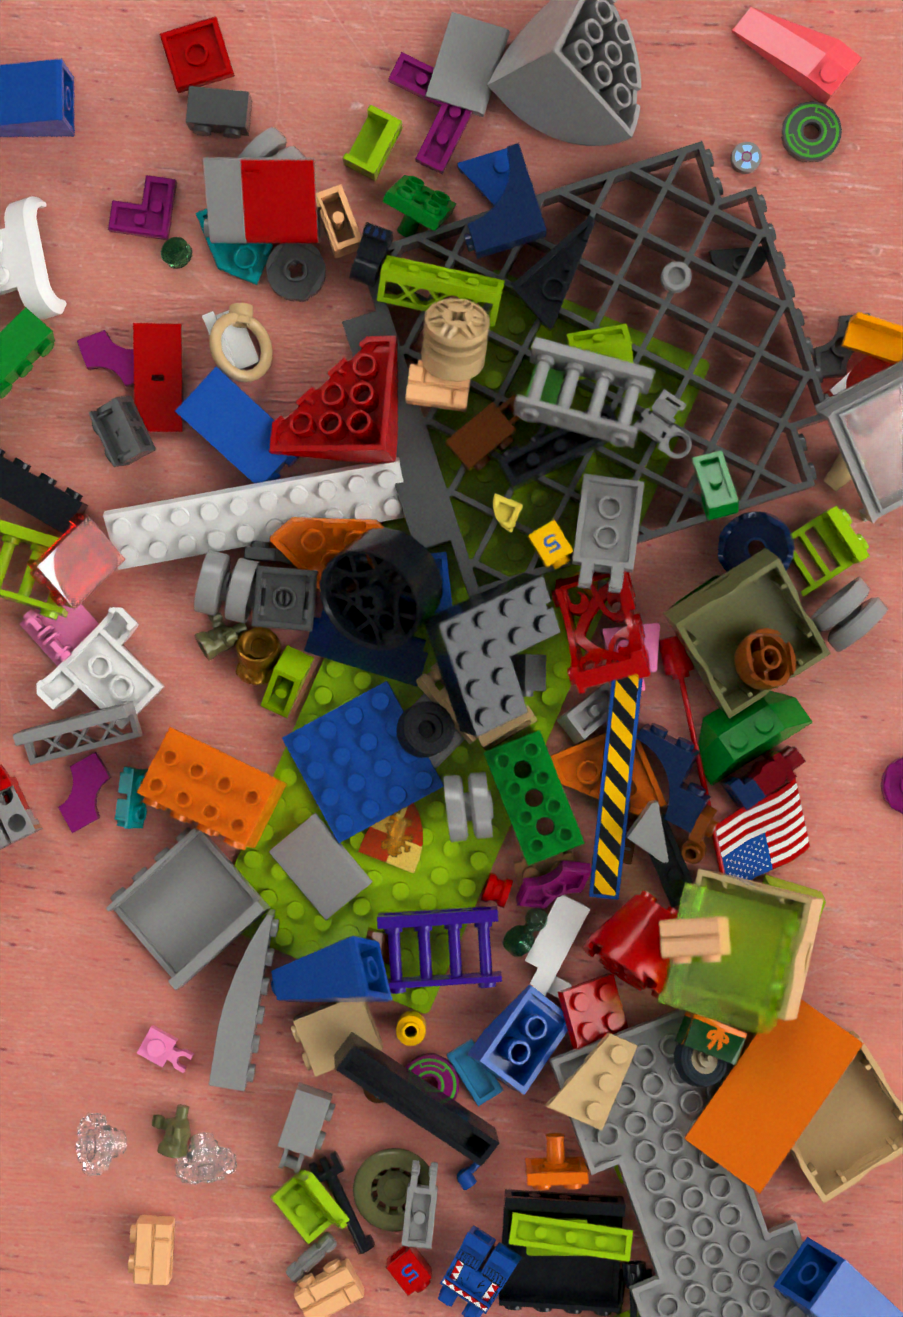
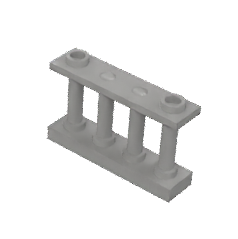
M535 337L529 363L536 364L537 368L528 397L517 395L514 415L520 416L521 419L528 422L538 421L608 440L616 446L633 447L639 429L630 426L638 393L648 395L655 369ZM549 369L559 370L567 374L558 405L540 401ZM579 377L596 381L588 414L570 409ZM608 385L626 389L618 422L600 417Z

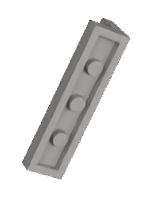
M130 701L23 729L13 734V739L16 746L24 744L29 763L33 765L137 738L143 734L134 703ZM129 717L133 732L123 734L113 728L118 719ZM98 725L106 731L102 739L96 741L87 736L86 733L89 727ZM71 732L78 737L74 747L68 748L59 742L62 734ZM110 733L115 735L114 737L108 738ZM43 739L51 744L45 755L37 756L33 744L34 741ZM83 740L87 742V744L80 745ZM55 747L60 749V751L53 752Z

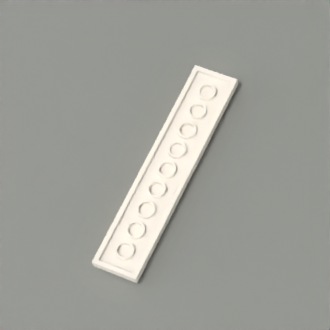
M397 457L395 463H363L104 511L103 517L118 570L203 555L207 554L209 550L219 552L251 546V542L269 543L270 536L292 517L378 520L379 522L405 518L395 488V483H402L403 477L400 460Z

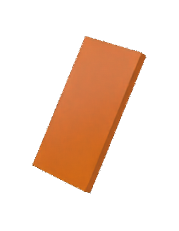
M802 999L797 1019L782 1020L768 1016L739 1057L737 1065H734L684 1139L760 1194L864 1043Z

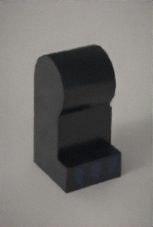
M366 222L349 279L373 287L393 241V233L390 230Z

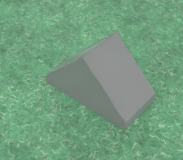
M651 800L628 830L626 837L662 863L669 862L659 803L656 800Z

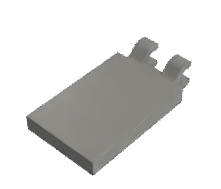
M584 474L572 564L581 565L578 588L590 589L593 572L610 574L608 592H621L624 571L633 572L644 482Z

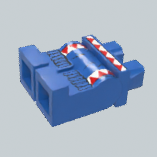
M475 1225L468 1231L455 1258L440 1282L443 1286L438 1296V1300L447 1306H452L458 1296L467 1301L468 1303L461 1313L464 1317H480L483 1313H487L522 1258L499 1242L482 1269L481 1265L496 1239Z

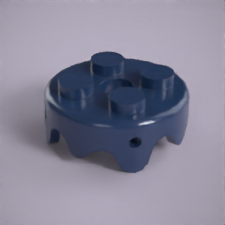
M760 511L747 512L734 518L721 531L718 544V560L726 572L752 557L749 552V544L753 540L761 541L765 548L779 557L785 570L789 569L794 558V539L790 529L777 516Z

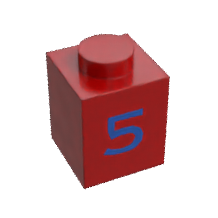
M402 1246L387 1258V1270L407 1296L414 1291L420 1293L431 1283L432 1267L416 1247Z

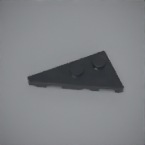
M591 215L511 285V289L548 331H551L554 327L595 225V219Z

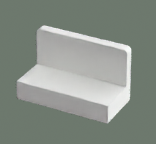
M229 310L215 315L213 311L202 315L209 335L214 323L222 315L229 313ZM232 325L228 326L221 338L222 350L227 360L234 367L241 370L258 364L259 357L247 327L237 328Z

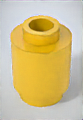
M417 1011L404 1012L398 1018L396 1025L398 1040L407 1046H415L422 1042L426 1034L425 1018ZM408 1026H413L417 1031L409 1033L405 1029Z

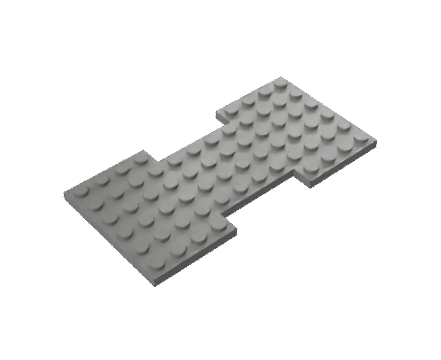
M707 997L614 1033L613 1035L638 1045L603 1129L599 1130L572 1117L569 1118L588 1172L593 1175L618 1165L656 1273L653 1277L629 1286L639 1317H809L773 1287L803 1244L796 1222L791 1219L767 1229L754 1190L684 1139L734 1065L727 1062V1068L723 1077L711 1086L695 1087L689 1085L681 1079L675 1068L674 1052L678 1044L675 1042L686 1010L726 1024L718 998ZM602 1039L580 1049H573L549 1059L559 1089L564 1086V1082L570 1075L573 1076L585 1062L584 1059Z

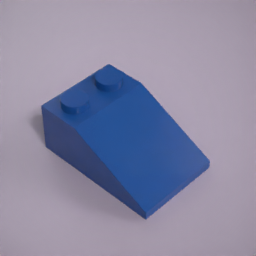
M528 985L482 1032L467 1055L509 1088L525 1095L568 1031L563 1011L532 985Z

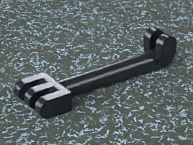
M335 1151L330 1153L331 1160L334 1163L333 1166H330L327 1158L324 1156L319 1159L323 1171L320 1172L315 1161L309 1164V1168L320 1183L325 1180L327 1181L336 1203L350 1219L346 1224L354 1239L353 1244L358 1254H363L375 1246V1242L371 1234L365 1236L337 1174L343 1172L345 1168L338 1153Z

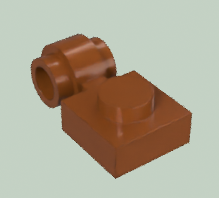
M709 805L700 813L688 840L681 847L682 857L687 863L696 864L704 858L707 848L702 840L705 836L710 838L718 824L717 821L713 820L718 810Z

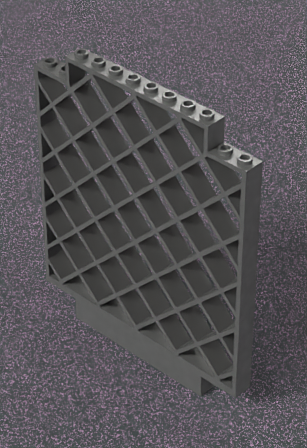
M703 141L536 195L540 210L545 206L560 202L587 217L591 215L595 221L635 240L617 276L581 258L577 270L611 286L594 322L592 323L562 307L558 318L583 331L602 328L599 325L617 290L658 310L642 345L638 346L632 343V352L635 357L633 364L638 365L640 360L681 380L674 395L678 399H680L687 384L728 404L710 441L673 423L670 424L669 428L674 425L690 437L692 445L704 450L703 455L722 450L726 462L751 474L738 499V511L815 486L814 480L817 479L816 471L812 462H807L804 451H807V443L803 434H798L797 430L826 420L821 418L819 414L793 423L788 422V419L806 384L808 385L814 405L830 397L828 394H823L820 383H823L822 372L818 365L814 366L811 357L814 354L813 345L810 338L804 336L801 327L804 326L803 314L799 308H795L792 299L795 297L794 287L791 280L786 281L783 269L786 268L782 252H777L774 244L776 232L773 224L767 223L764 212H767V205L762 194L758 195L756 187L721 198L720 195H723V187L719 177L714 178L711 169L714 166L710 149L705 150ZM696 158L710 204L672 186L683 161ZM674 165L665 182L649 174V172ZM629 179L659 194L641 229L601 209L613 184ZM603 188L594 205L577 197ZM664 198L706 218L689 253L648 233ZM748 202L756 227L722 210ZM489 211L440 226L436 231L428 230L391 243L387 255L401 258L404 252L420 248L446 261L444 266L446 268L454 269L456 266L469 273L505 280L503 290L519 298L511 289L513 282L507 280V277L524 244L512 249L499 275L460 256L466 245L464 234L468 233L467 223L477 220ZM711 221L752 241L736 276L694 256ZM461 234L452 251L435 243ZM543 238L526 243L545 254L556 246ZM760 243L762 244L779 298L741 280ZM641 244L675 261L683 262L690 269L729 288L712 323L670 303L674 293L668 292L664 300L623 279ZM380 275L373 287L368 286L376 311L342 322L353 356L362 349L358 344L367 336H397L387 303L377 301ZM386 282V290L396 295L404 292L399 284ZM735 291L776 311L758 347L717 327ZM414 292V294H415V295L418 297V299L421 300V301H426V302H427V301L431 300L432 298H434V297L431 295V293H430L429 297L426 298V297H424V296H422V295H420V294ZM484 303L482 309L486 311L487 315L493 304ZM421 311L404 346H400L398 340V441L396 458L399 457L403 482L395 483V488L410 534L414 539L420 542L427 550L451 542L468 596L471 598L523 573L508 577L479 562L498 525L493 509L457 491L467 471L462 464L451 486L446 488L427 429L431 428L448 438L457 431L434 420L440 410L439 408L431 407L428 415L423 417L420 406L406 404L405 397L409 371L405 359L408 358L418 363V360H421L422 354L412 350L424 327L426 312ZM783 313L785 314L802 369L765 351ZM664 314L705 334L688 370L646 350ZM536 318L522 346L488 329L487 341L512 352L517 357L498 393L473 380L470 383L471 391L492 401L497 408L508 400L505 395L523 360L525 359L530 362L531 351L529 348L542 325L538 318ZM711 337L752 358L734 394L693 374ZM758 361L799 381L781 417L740 398ZM566 372L564 373V381L561 385L556 405H558L560 399V395L567 375ZM583 379L578 380L576 386L593 394L596 383ZM620 387L616 394L607 390L604 400L611 403L610 407L613 412L616 407L622 408L624 401L622 395L625 388ZM635 404L633 415L640 417L645 408ZM734 408L775 428L756 465L716 445ZM538 421L534 422L540 425L536 435L545 432L546 429L551 432L557 430L556 426ZM782 432L786 433L801 483L793 484L763 469ZM676 436V437H678V438H680V439L686 441L683 437H681V436ZM653 439L639 465L601 446L585 454L568 488L545 476L535 480V482L564 496L552 521L555 519L557 523L569 499L580 504L581 494L575 492L574 489L590 457L595 453L634 473L631 480L638 481L642 477L681 497L666 527L651 531L639 524L637 544L710 520H707L705 514L676 523L687 501L703 508L701 496L692 492L698 480L694 471L686 488L646 469L645 466L658 443ZM494 451L489 456L492 460L498 463L499 459L503 458L502 455L496 451ZM758 478L780 489L748 500ZM509 487L504 497L511 499L515 491L512 492ZM452 498L493 518L472 559H469L450 501ZM516 522L514 530L526 536L535 531L519 522ZM535 552L524 573L541 576L556 570L552 565L548 568L542 566L534 569L539 559L538 554ZM573 552L568 555L571 561L556 570L574 565L572 564ZM476 568L499 581L478 587L473 569Z

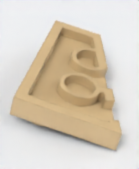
M608 1032L584 1059L585 1062L573 1076L570 1075L554 1098L551 1097L545 1105L548 1108L602 1130L638 1045Z

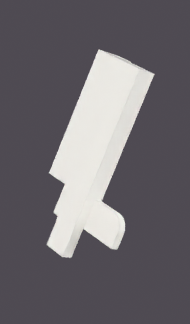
M562 895L556 899L525 959L526 962L537 967L530 984L544 996L548 992L559 998L558 991L572 987L569 982L557 977L556 974L590 911L589 907L567 895Z

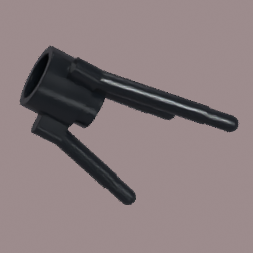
M633 1260L622 1262L619 1274V1313H616L617 1315L621 1314L625 1285L629 1289V1286L652 1277V1268H646L645 1261ZM630 1292V1317H637V1307Z

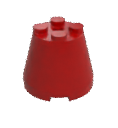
M643 890L640 895H634L600 926L588 938L583 946V950L592 958L595 954L600 957L598 961L603 965V968L626 984L639 991L648 988L652 990L651 995L653 997L660 998L667 987L674 964L673 958H663L661 955L662 938L660 937L659 923L660 920L682 919L684 916L670 906L667 909L656 903L658 901L656 897Z

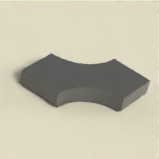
M853 315L840 316L838 318L837 331L832 340L823 346L813 348L812 360L814 366H819L823 379L846 376L848 360L855 351L843 348L841 344L849 320Z

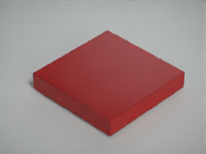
M216 16L160 33L178 94L188 91L189 86L201 87L235 76Z

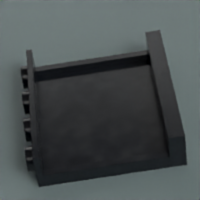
M505 1189L502 1244L522 1258L498 1294L499 1305L504 1306L508 1310H521L522 1307H533L539 1312L564 1309L566 1313L570 1314L594 1311L597 1315L609 1316L612 1312L619 1313L620 1260L586 1255L529 1256L526 1253L525 1246L509 1244L508 1239L513 1212L549 1218H586L587 1223L622 1228L626 1206L623 1196Z

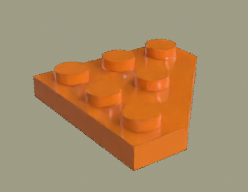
M292 517L270 536V542L298 569L318 571L317 588L320 590L322 572L336 555L363 532L385 527L378 520Z
M606 732L550 755L562 785L599 799ZM636 739L628 812L639 816L651 800L658 801L659 807L667 804L640 740Z

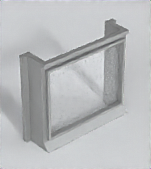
M903 360L814 405L817 414L828 421L864 506L863 509L859 510L864 522L870 521L874 523L879 517L903 505Z

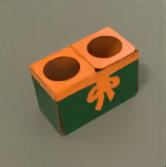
M686 1010L675 1042L683 1044L687 1035L684 1045L737 1065L747 1033L699 1013Z

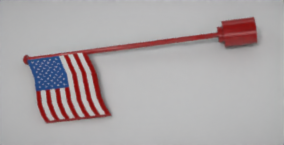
M677 636L659 639V649L665 675H671L672 680H679L691 741L695 744L694 748L699 750L684 678L690 676L689 671L694 670V665ZM699 753L696 765L700 784L706 789L705 793L709 795ZM796 778L763 798L750 809L744 810L739 808L718 822L712 834V840L719 872L753 880L757 876L791 862L810 847Z

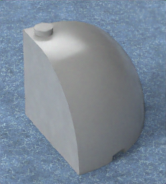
M550 0L528 22L508 47L487 86L521 120L534 129L555 139L577 145L604 146L620 143L632 138L640 113V105L637 104V91L641 90V73L634 38L627 19L621 20L613 4L617 0Z

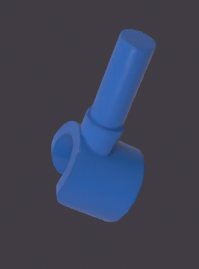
M475 1162L470 1164L469 1167L459 1170L457 1173V1180L463 1190L471 1188L477 1182L472 1173L477 1171L480 1165Z

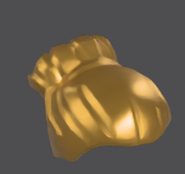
M254 627L239 635L236 643L239 663L235 671L241 681L252 685L269 683L273 672L272 667L276 664L281 651V642L271 629L267 627Z

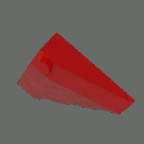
M367 336L358 344L362 349L349 361L345 358L340 360L327 372L330 378L320 388L315 390L312 386L295 402L299 406L286 419L280 415L272 423L269 452L278 455L359 463H395L398 441L397 336Z

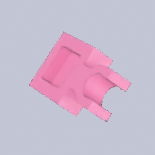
M154 1025L150 1027L137 1051V1054L162 1068L168 1060L172 1062L175 1069L184 1073L187 1067L179 1062V1057L186 1056L191 1060L194 1053L187 1049L175 1048L174 1046L178 1039Z

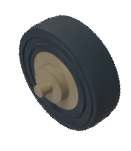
M686 1035L683 1044L678 1043L674 1052V1064L677 1073L683 1081L695 1087H708L717 1083L726 1071L727 1062L684 1045L687 1038Z

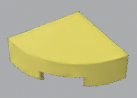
M494 494V516L502 528L512 533L523 504Z

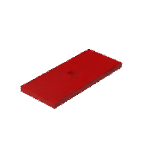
M133 323L134 403L148 432H183V418L175 412L183 403L182 324ZM152 375H164V381H153Z

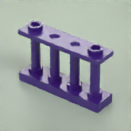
M497 906L378 913L377 928L384 929L385 933H388L390 978L387 979L391 994L404 993L406 988L478 984L479 988H491L496 986V982H502L501 971L492 972L489 927H492V922H498ZM474 923V927L478 928L480 972L462 973L460 929L462 924ZM444 925V929L448 930L450 974L432 975L430 931L432 926ZM414 927V930L418 932L420 976L402 977L400 932H403L402 928Z

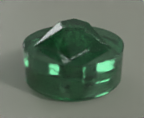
M173 237L162 246L161 257L169 267L179 269L187 265L191 260L192 248L183 238Z

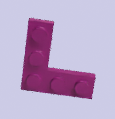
M401 52L388 78L389 82L440 107L415 160L417 163L443 174L473 111L426 97L434 68Z

